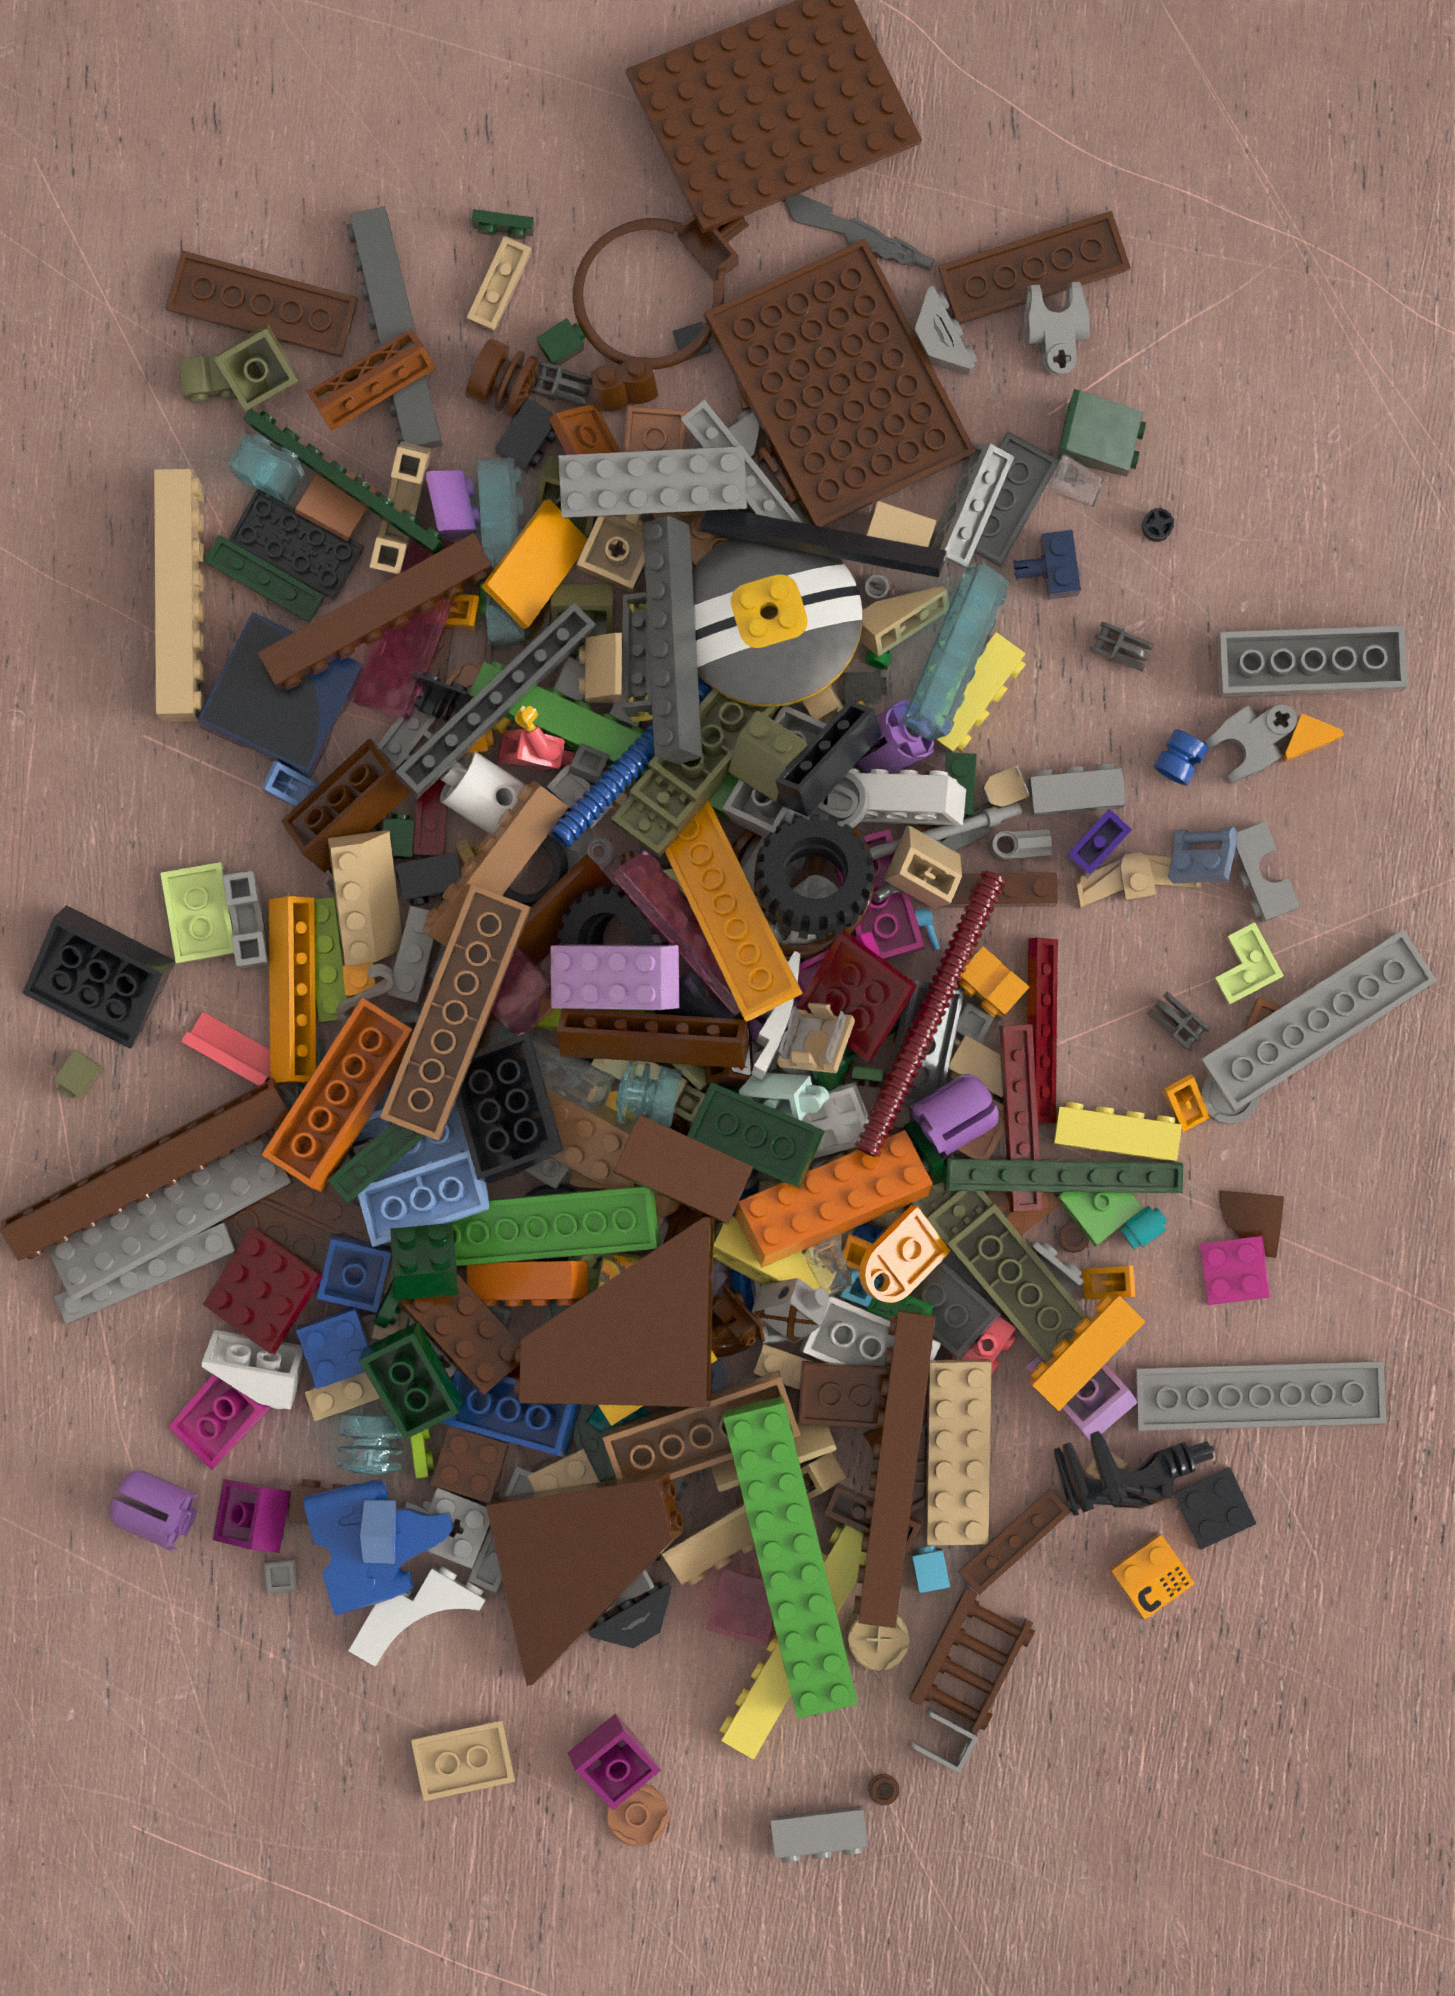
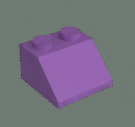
M463 470L425 472L437 528L442 536V542L464 538L472 533L478 535L476 526L482 525L478 507L472 508L469 496L475 495L471 477L465 479Z

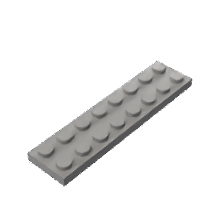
M1403 929L1199 1061L1232 1112H1235L1437 980Z
M264 1132L261 1134L262 1137L253 1144L245 1145L243 1143L234 1148V1152L224 1159L219 1160L215 1158L207 1162V1166L197 1173L191 1174L188 1172L180 1176V1180L171 1187H159L152 1191L153 1194L142 1202H136L135 1200L125 1205V1209L119 1214L112 1217L106 1215L100 1218L94 1227L86 1231L78 1230L71 1234V1237L64 1243L59 1245L53 1244L47 1247L69 1297L73 1301L81 1298L291 1183L284 1169L262 1156V1153L271 1141L268 1134Z
M1384 1361L1135 1369L1138 1431L1386 1424Z

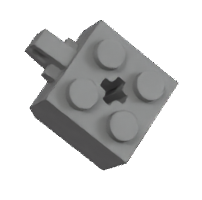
M437 1488L432 1502L425 1500L423 1506L407 1501L404 1508H410L425 1514L450 1512L452 1522H455L456 1519L461 1521L460 1527L464 1528L463 1533L458 1532L455 1536L450 1533L445 1540L426 1551L473 1569L491 1526L486 1504L441 1488Z

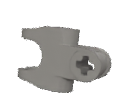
M1068 283L1066 305L1059 313L1050 311L1044 305L1040 285L1028 286L1026 307L1023 315L1026 343L1028 345L1040 344L1041 363L1046 372L1051 375L1069 373L1074 369L1077 362L1076 341H1086L1089 339L1090 334L1089 310L1085 303L1081 283ZM1058 354L1065 358V362L1060 363V365L1053 361V357L1058 356Z
M1279 704L1257 717L1248 705L1228 718L1213 735L1204 741V744L1210 750L1221 743L1233 742L1242 749V764L1226 777L1230 784H1233L1243 778L1260 773L1283 757L1275 743L1286 737L1295 728L1297 715L1290 706ZM1276 714L1280 718L1283 716L1287 718L1284 724L1286 728L1282 725L1277 727L1274 725L1273 722L1276 720Z

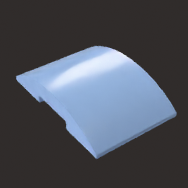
M393 1082L354 1142L369 1137L375 1139L392 1124V1122L384 1120L380 1116ZM456 1102L440 1140L425 1136L358 1195L373 1248L391 1242L390 1228L445 1224L489 1210L486 1182L477 1180Z

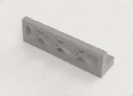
M991 443L973 444L977 452L967 458L929 546L930 548L947 551L946 560L961 568H967L1015 458Z

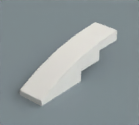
M794 951L788 964L798 983L800 953ZM794 998L766 1012L770 1016L761 1029L756 1041L764 1046L765 1049L755 1063L751 1073L761 1080L777 1053L791 1014Z

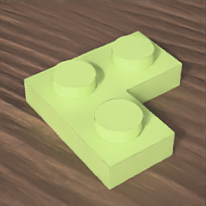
M1255 922L1227 936L1241 964L1214 979L1229 1006L1284 976Z

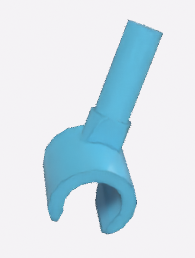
M927 909L916 910L915 916L918 926H926V932L933 951L940 949L934 931L932 913Z

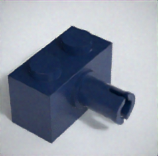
M1073 530L1043 533L1040 538L1042 554L1040 558L1013 561L1014 570H1016V580L1043 576L1046 583L1048 600L1078 596L1081 591Z

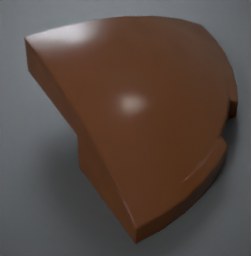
M1220 1191V1207L1228 1228H1232L1241 1239L1263 1236L1265 1256L1276 1258L1284 1196Z

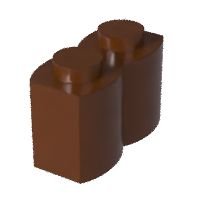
M648 357L632 358L621 365H603L590 372L599 411H615L629 403L643 404L658 397L655 377L650 358Z

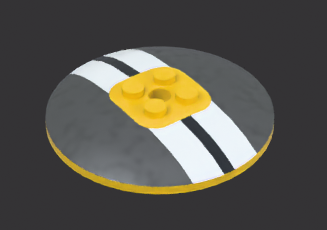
M730 538L707 553L692 571L698 676L718 693L734 701L753 706L774 707L794 704L806 700L827 688L841 675L850 663L860 640L862 606L855 580L841 559ZM767 606L775 607L778 610L777 616L770 620L764 619L760 613Z

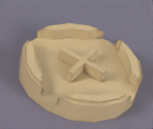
M897 1615L896 1628L860 1624L858 1623L859 1616H857L850 1626L848 1635L850 1652L855 1660L865 1668L877 1671L888 1670L901 1663L908 1653L910 1642L909 1631L902 1618Z

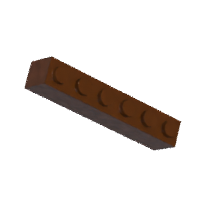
M562 1008L557 1027L560 1056L745 1068L749 1049L747 1022L742 1019Z

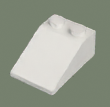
M214 1330L201 1367L259 1404L268 1405L274 1409H291L302 1377L304 1352L301 1345L282 1342L275 1355L266 1352L245 1335Z

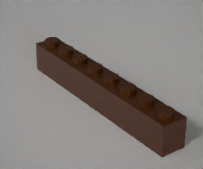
M472 533L258 652V655L279 690L285 688V690L292 689L302 682L301 678L309 673L316 675L329 667L328 663L334 659H346L356 652L355 648L361 644H373L383 637L382 633L388 629L393 628V630H397L410 622L409 618L415 614L420 613V615L429 613L437 607L435 603L447 598V600L456 598L464 592L462 588L467 585L483 583L494 568L477 537Z

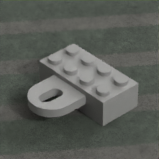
M787 705L782 706L774 720L804 739L808 745L827 725ZM848 772L829 794L837 793L852 800L851 808L845 812H840L825 805L823 799L811 814H819L820 820L828 821L830 816L838 819L837 825L843 827L847 823L853 828L860 823L866 814L868 794L861 781ZM740 779L722 808L731 822L764 838L770 832L775 834L776 827L781 823L787 822L788 825H791L794 817L802 815L783 807L781 799L776 803ZM811 814L808 817L802 815L803 820H810Z

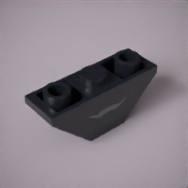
M660 1581L653 1584L654 1587L645 1592L646 1596L638 1601L632 1598L617 1606L619 1612L611 1617L607 1613L603 1614L592 1625L593 1627L588 1630L590 1637L635 1648L659 1634L672 1589L669 1582L665 1585H662Z

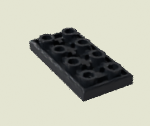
M258 488L228 539L333 600H336L364 550L363 545L352 539L348 542L296 514L295 508Z

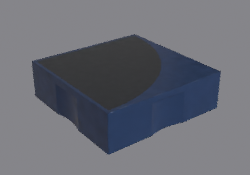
M252 612L198 718L200 728L240 747L255 750L266 756L271 762L275 760L311 779L330 742L334 725L346 710L364 674L363 664L349 657L343 660L336 658L328 663L329 667L323 672L316 675L309 673L301 678L302 682L296 687L285 690V688L279 690L270 677L258 652L291 635L294 631Z

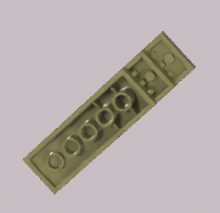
M713 689L699 705L702 757L681 764H675L654 756L648 763L649 769L630 790L631 796L611 817L612 823L660 858L730 774L728 769L738 735L754 713L758 710L773 720L782 706L760 707L747 705L727 698Z
M950 1154V1155H949L947 1158H945V1159H955V1158H954L953 1155ZM944 1182L932 1185L927 1197L911 1203L920 1209L951 1252L1045 1363L1054 1356L1052 1353L1054 1347L1063 1339L1068 1341L1076 1333L1073 1330L1074 1327L1084 1317L1089 1319L1082 1308L984 1191L944 1190Z

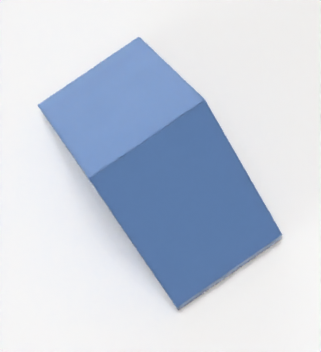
M274 760L261 789L266 794L296 807L320 784Z
M365 1499L360 1531L363 1563L394 1564L396 1500Z

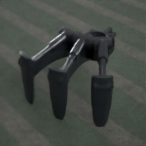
M1096 1431L1090 1434V1443L1100 1479L1086 1477L1071 1442L1063 1444V1452L1060 1447L1054 1449V1456L1067 1504L1074 1516L1079 1515L1078 1510L1080 1508L1082 1513L1094 1509L1093 1504L1113 1505V1507L1143 1509L1173 1497V1485L1176 1478L1195 1472L1196 1464L1214 1458L1212 1453L1214 1448L1209 1445L1208 1441L1188 1447L1183 1442L1152 1453L1134 1471L1123 1470L1116 1466L1100 1431Z

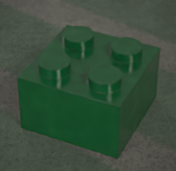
M452 1223L390 1228L396 1300L459 1295Z

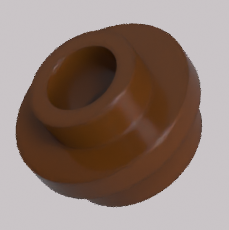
M889 1774L876 1775L869 1783V1796L878 1805L892 1804L899 1795L897 1780ZM887 1784L890 1787L889 1792L886 1795H881L878 1792L879 1785Z

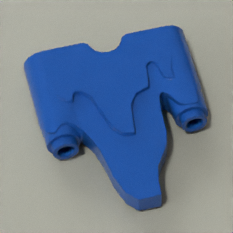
M372 1480L304 1496V1508L313 1541L317 1545L326 1547L331 1554L330 1564L323 1570V1578L334 1614H344L408 1594V1590L413 1589L410 1572H403L399 1569L400 1566L417 1554L436 1546L449 1536L454 1528L450 1512L425 1514L410 1508L396 1509L395 1563H363L360 1531L364 1500L388 1499V1491L384 1480L379 1482L378 1480Z

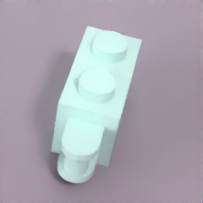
M766 1072L762 1080L752 1075L739 1090L740 1095L799 1120L806 1113L818 1112L829 1099L828 1091L822 1086L812 1085L809 1075Z

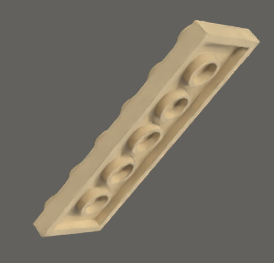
M989 1359L930 1360L927 1386L925 1543L927 1546L988 1544L991 1361Z

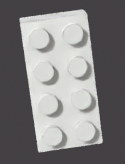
M857 769L849 771V773L861 781L868 794V808L860 823L963 826L966 789L957 783L956 779L951 778L947 772L933 770L930 771L929 775H918V772L914 770H900V774H889V771L883 769H871L870 773H860ZM831 793L828 795L827 806L840 812H845L851 808L852 800L837 793Z
M829 1295L828 1306L821 1326L804 1337L799 1350L828 1363L885 1366L887 1347L893 1348L895 1336L889 1335L890 1321ZM935 1340L932 1341L930 1360H934L941 1344Z

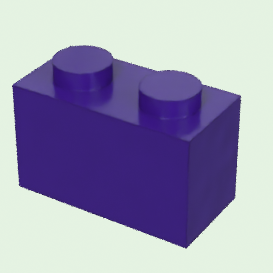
M1108 809L1071 849L1065 859L1088 879L1128 836L1132 829Z

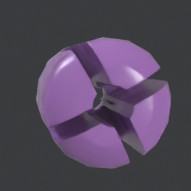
M901 700L876 715L881 737L871 748H880L857 762L860 769L865 773H870L871 769H883L889 771V774H897L900 770L906 769L934 752V750H931L934 746V737L938 735V730L929 711L925 710L923 712L917 706L910 704L909 702L912 700ZM914 730V734L910 735V734L908 733V732Z
M971 1074L960 1075L909 1106L913 1111L911 1114L930 1143H934L935 1149L942 1159L991 1130L999 1121V1110L996 1103L992 1101L990 1092L980 1079Z
M136 1470L129 1473L120 1481L116 1491L169 1516L166 1517L127 1499L113 1497L110 1504V1519L118 1528L157 1544L171 1552L177 1550V1548L173 1547V1544L181 1534L187 1536L197 1514V1510L192 1508L194 1498H199V1496L145 1471Z

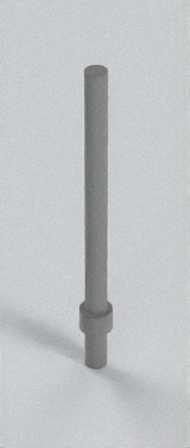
M1019 803L999 809L992 807L983 810L982 814L963 819V826L944 825L922 833L937 841L985 825L988 828L999 825L1002 820L1021 815L1022 809ZM901 839L869 848L873 860L894 854Z

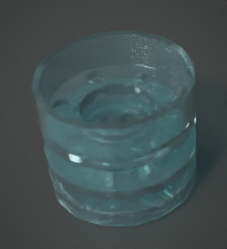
M630 1060L619 1086L616 1101L617 1124L625 1126L628 1112L634 1113L632 1127L640 1114L642 1116H649V1119L671 1129L682 1070L662 1066L656 1080L650 1078V1064L645 1063L643 1075L637 1076L638 1061Z
M340 1414L339 1435L352 1438L353 1440L352 1445L338 1447V1452L352 1453V1459L337 1460V1468H343L357 1474L380 1475L402 1470V1462L389 1461V1455H403L402 1449L389 1446L390 1440L403 1438L391 1416Z

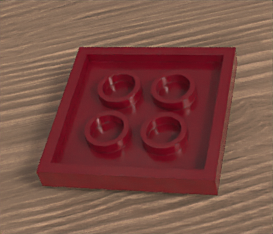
M843 931V933L837 936L796 1008L813 1014L808 1006L809 1003L831 1004L830 1009L834 1016H839L840 1011L845 1015H852L855 1022L846 1046L868 1062L874 1059L917 984L848 932Z
M251 1226L203 1305L266 1352L275 1355L320 1283L323 1275L261 1230Z

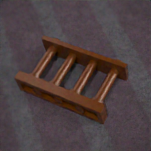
M965 1587L909 1699L920 1706L924 1700L928 1702L933 1700L973 1721L970 1731L977 1735L979 1729L985 1731L993 1715L988 1711L1021 1646L1027 1647L1035 1630L1031 1629L1033 1622L1026 1618L1020 1627L980 1606L979 1601L975 1600L978 1594ZM966 1616L969 1618L974 1616L1015 1637L1008 1654L966 1634L965 1629L961 1628ZM952 1644L955 1646L960 1644L1001 1665L995 1680L991 1682L950 1661L951 1657L947 1654ZM938 1672L942 1674L946 1672L987 1693L980 1709L977 1710L938 1690L937 1685L933 1683Z

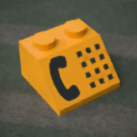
M1160 1533L1151 1537L1108 1568L1144 1620L1195 1584L1180 1559Z

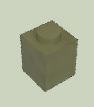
M74 1049L53 1080L60 1084L57 1090L70 1099H73L75 1095L83 1099L104 1068L80 1051Z

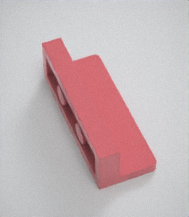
M204 1012L201 1013L191 1032L187 1031L181 1041L258 1086L270 1080V1049Z

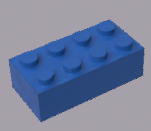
M456 1368L453 1384L463 1402L459 1413L442 1421V1424L553 1455L567 1456L581 1404L519 1403V1396H515L514 1391L516 1378L506 1376L482 1397Z

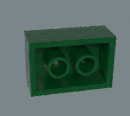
M418 1322L363 1348L359 1362L404 1440L459 1413L463 1400Z

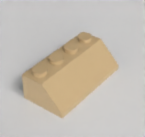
M384 830L328 838L340 940L345 966L377 962L398 952L402 940V929L390 831Z
M797 1424L801 1436L794 1438L799 1463L837 1450L828 1426ZM733 1459L710 1466L719 1492L740 1485Z
M742 1503L668 1547L662 1553L681 1585L688 1582L692 1586L706 1577L704 1574L705 1570L712 1566H715L716 1570L732 1562L733 1560L730 1556L741 1550L745 1554L755 1548L745 1504Z

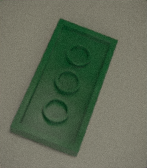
M711 1082L687 1136L751 1165L753 1169L800 1189L825 1131Z

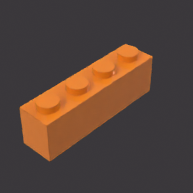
M588 1261L496 1262L467 1265V1285L486 1306H498V1300H505V1306H524V1300H531V1306H550V1299H558V1305H573L576 1303V1299H582L588 1295Z

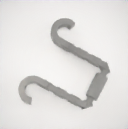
M384 964L370 966L368 968L369 977L382 976L385 979L370 989L337 1004L336 1015L339 1016L338 1019L343 1026L351 1016L345 1010L358 1005L362 997L368 1000L391 989L393 985V972L388 966ZM411 1009L397 1015L395 1018L404 1024L417 1022L421 1011Z

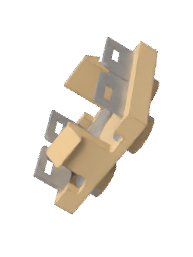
M809 1003L808 1006L813 1014L808 1013L806 1010H798L794 1006L787 1024L788 1031L784 1032L778 1049L780 1055L777 1063L780 1067L837 1073L855 1022L853 1016L845 1015L842 1011H840L839 1016H834L830 1009L831 1004Z

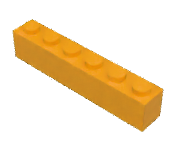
M286 896L269 899L270 1080L274 1078L277 1084L308 1083L316 1070L314 897Z

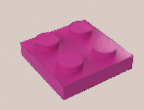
M1263 1236L1200 1244L1208 1305L1271 1297Z

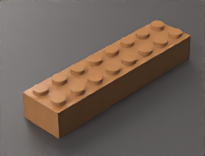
M471 884L380 1118L435 1140L441 1139L531 907Z

